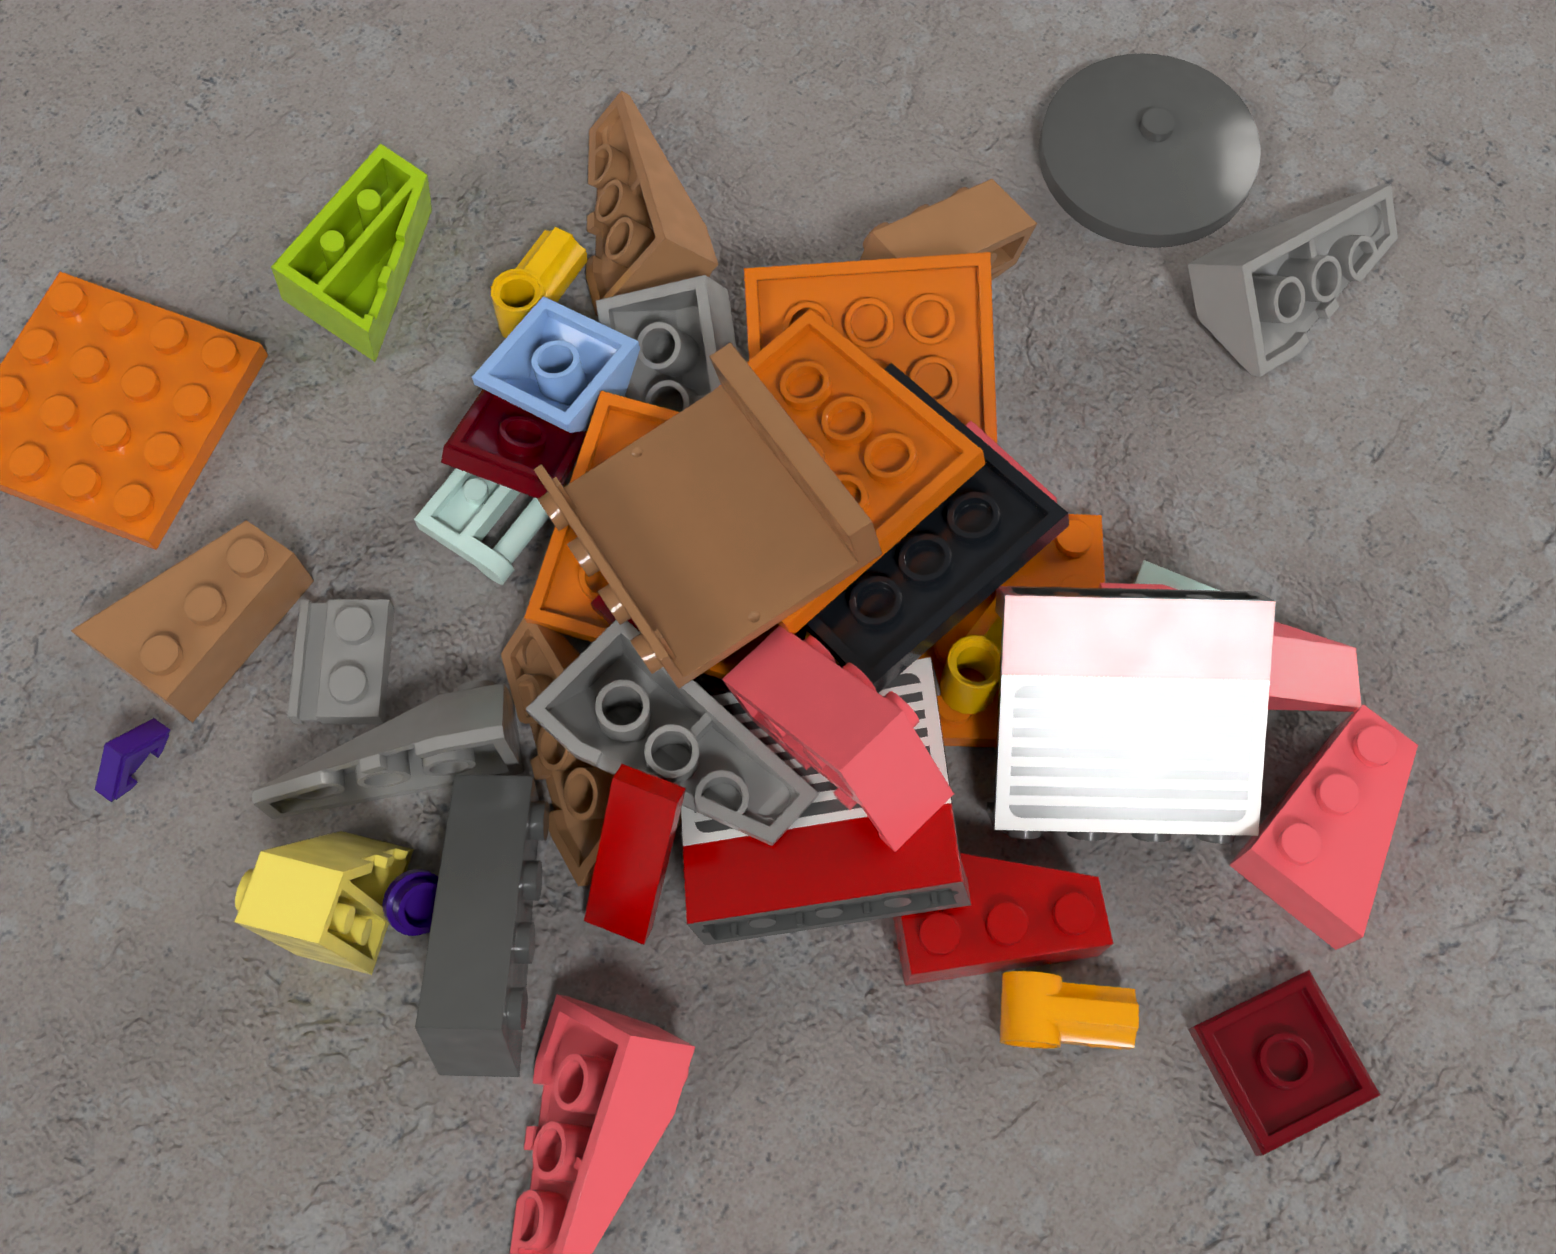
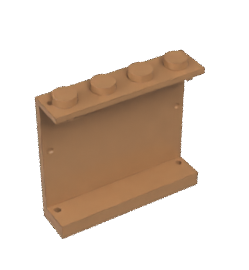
M731 342L709 356L721 383L720 387L563 488L557 477L551 479L542 464L534 469L548 491L538 498L541 506L558 531L570 525L578 536L567 544L588 577L601 571L609 583L598 591L603 601L620 625L632 618L641 633L630 640L633 647L652 674L664 667L678 689L882 555L871 519Z

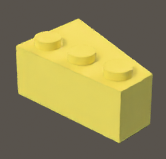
M339 831L260 851L254 869L247 870L238 885L235 896V907L238 914L235 923L297 956L372 975L389 925L383 913V898L391 882L407 871L414 849Z

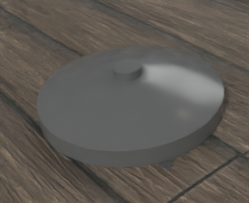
M1140 53L1114 56L1093 63L1077 72L1060 87L1051 100L1044 117L1039 139V162L1043 178L1049 191L1064 211L1082 226L1102 237L1138 247L1161 248L1184 245L1202 239L1219 230L1236 215L1246 201L1257 177L1261 158L1258 129L1248 107L1238 94L1210 71L1188 61L1159 54Z

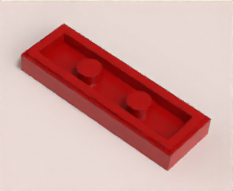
M625 764L620 765L612 778L584 917L585 922L640 944H645L653 928L686 791L685 787Z

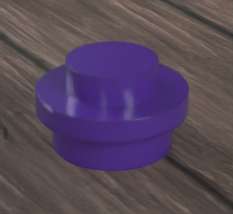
M414 869L402 873L391 882L383 898V913L387 922L396 931L408 936H417L430 932L439 878L437 875L428 870Z

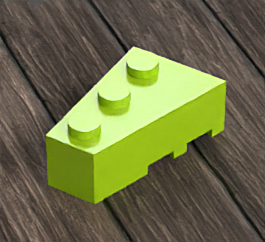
M380 143L271 266L282 300L374 362H376L432 212L428 175Z

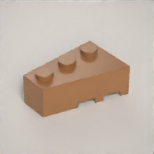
M990 179L972 188L962 187L949 198L931 206L924 204L910 215L893 223L883 222L877 225L864 239V251L860 261L990 252L991 280H994L1017 263L1037 223L993 179Z
M246 520L75 627L71 632L108 662L193 723L314 580L292 551Z

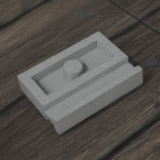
M309 599L300 600L287 717L294 724H304V721H320L322 724H383L385 722L394 607L389 599H328L327 603H311Z

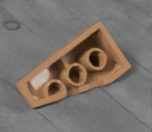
M620 91L589 129L588 184L597 188L595 211L587 215V232L596 235L595 256L593 255L587 259L586 279L596 316H598L596 300L702 275L710 277L712 271L719 265L704 221L631 96Z
M523 618L503 649L501 657L518 719L522 723L530 724L538 756L531 759L530 763L535 780H546L554 811L549 813L550 836L577 885L587 886L592 882L614 775L575 758L526 712V708L580 654L559 632L538 624L527 623L525 618ZM680 812V816H679L677 828H678V826H679V825L681 824V822H682L681 812Z

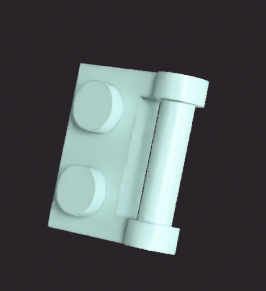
M456 468L414 518V521L419 530L476 566L494 582L503 585L514 572L512 563L547 521L549 516L538 499L533 498L495 547L491 549L481 541L520 492Z

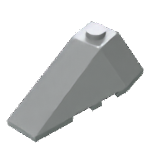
M1391 184L1378 185L1228 242L1188 263L1198 320L1251 376L1261 377L1298 355L1309 342L1306 333L1318 319H1329L1339 308L1336 299L1351 281H1362L1398 239Z
M706 275L596 300L599 323L639 342L640 351L626 391L627 398L681 412L721 385L709 356L730 342L736 348L728 289Z
M615 620L526 708V712L575 758L615 775L621 764H625L685 787L686 791L682 806L771 846L776 843L819 796V793L694 680L678 689L664 667L652 674L630 642L640 632L628 621L620 625Z
M474 680L463 683L457 688L458 691L440 694L253 790L252 802L270 818L275 819L453 786L455 774L509 776L524 773L514 701L505 683L495 684V682L490 680Z

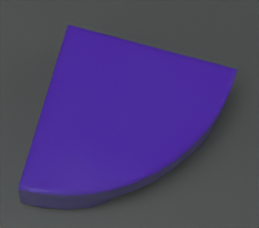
M153 718L106 742L95 791L110 802L115 799L117 800L130 791L138 783L131 776L150 753L159 758L169 738L170 729Z

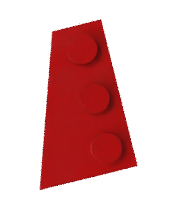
M960 853V858L968 879L971 899L970 906L893 917L905 986L1098 957L1114 944L1099 877Z

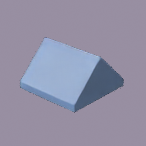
M543 296L472 376L474 385L569 433L587 431L601 391L625 397L640 346L637 340Z

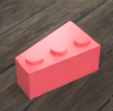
M779 626L722 679L750 719L804 769L807 770L810 766L838 787L833 793L849 810L858 803L878 830L879 837L895 852L954 795L914 729L920 722L914 710L899 695L892 691H889L884 697L877 693L875 686L869 678L852 663L848 662L843 668L838 666L831 653L813 636L809 635L802 641Z
M1363 704L1336 727L1259 826L1258 836H1252L1229 866L1335 950L1363 938L1418 745Z

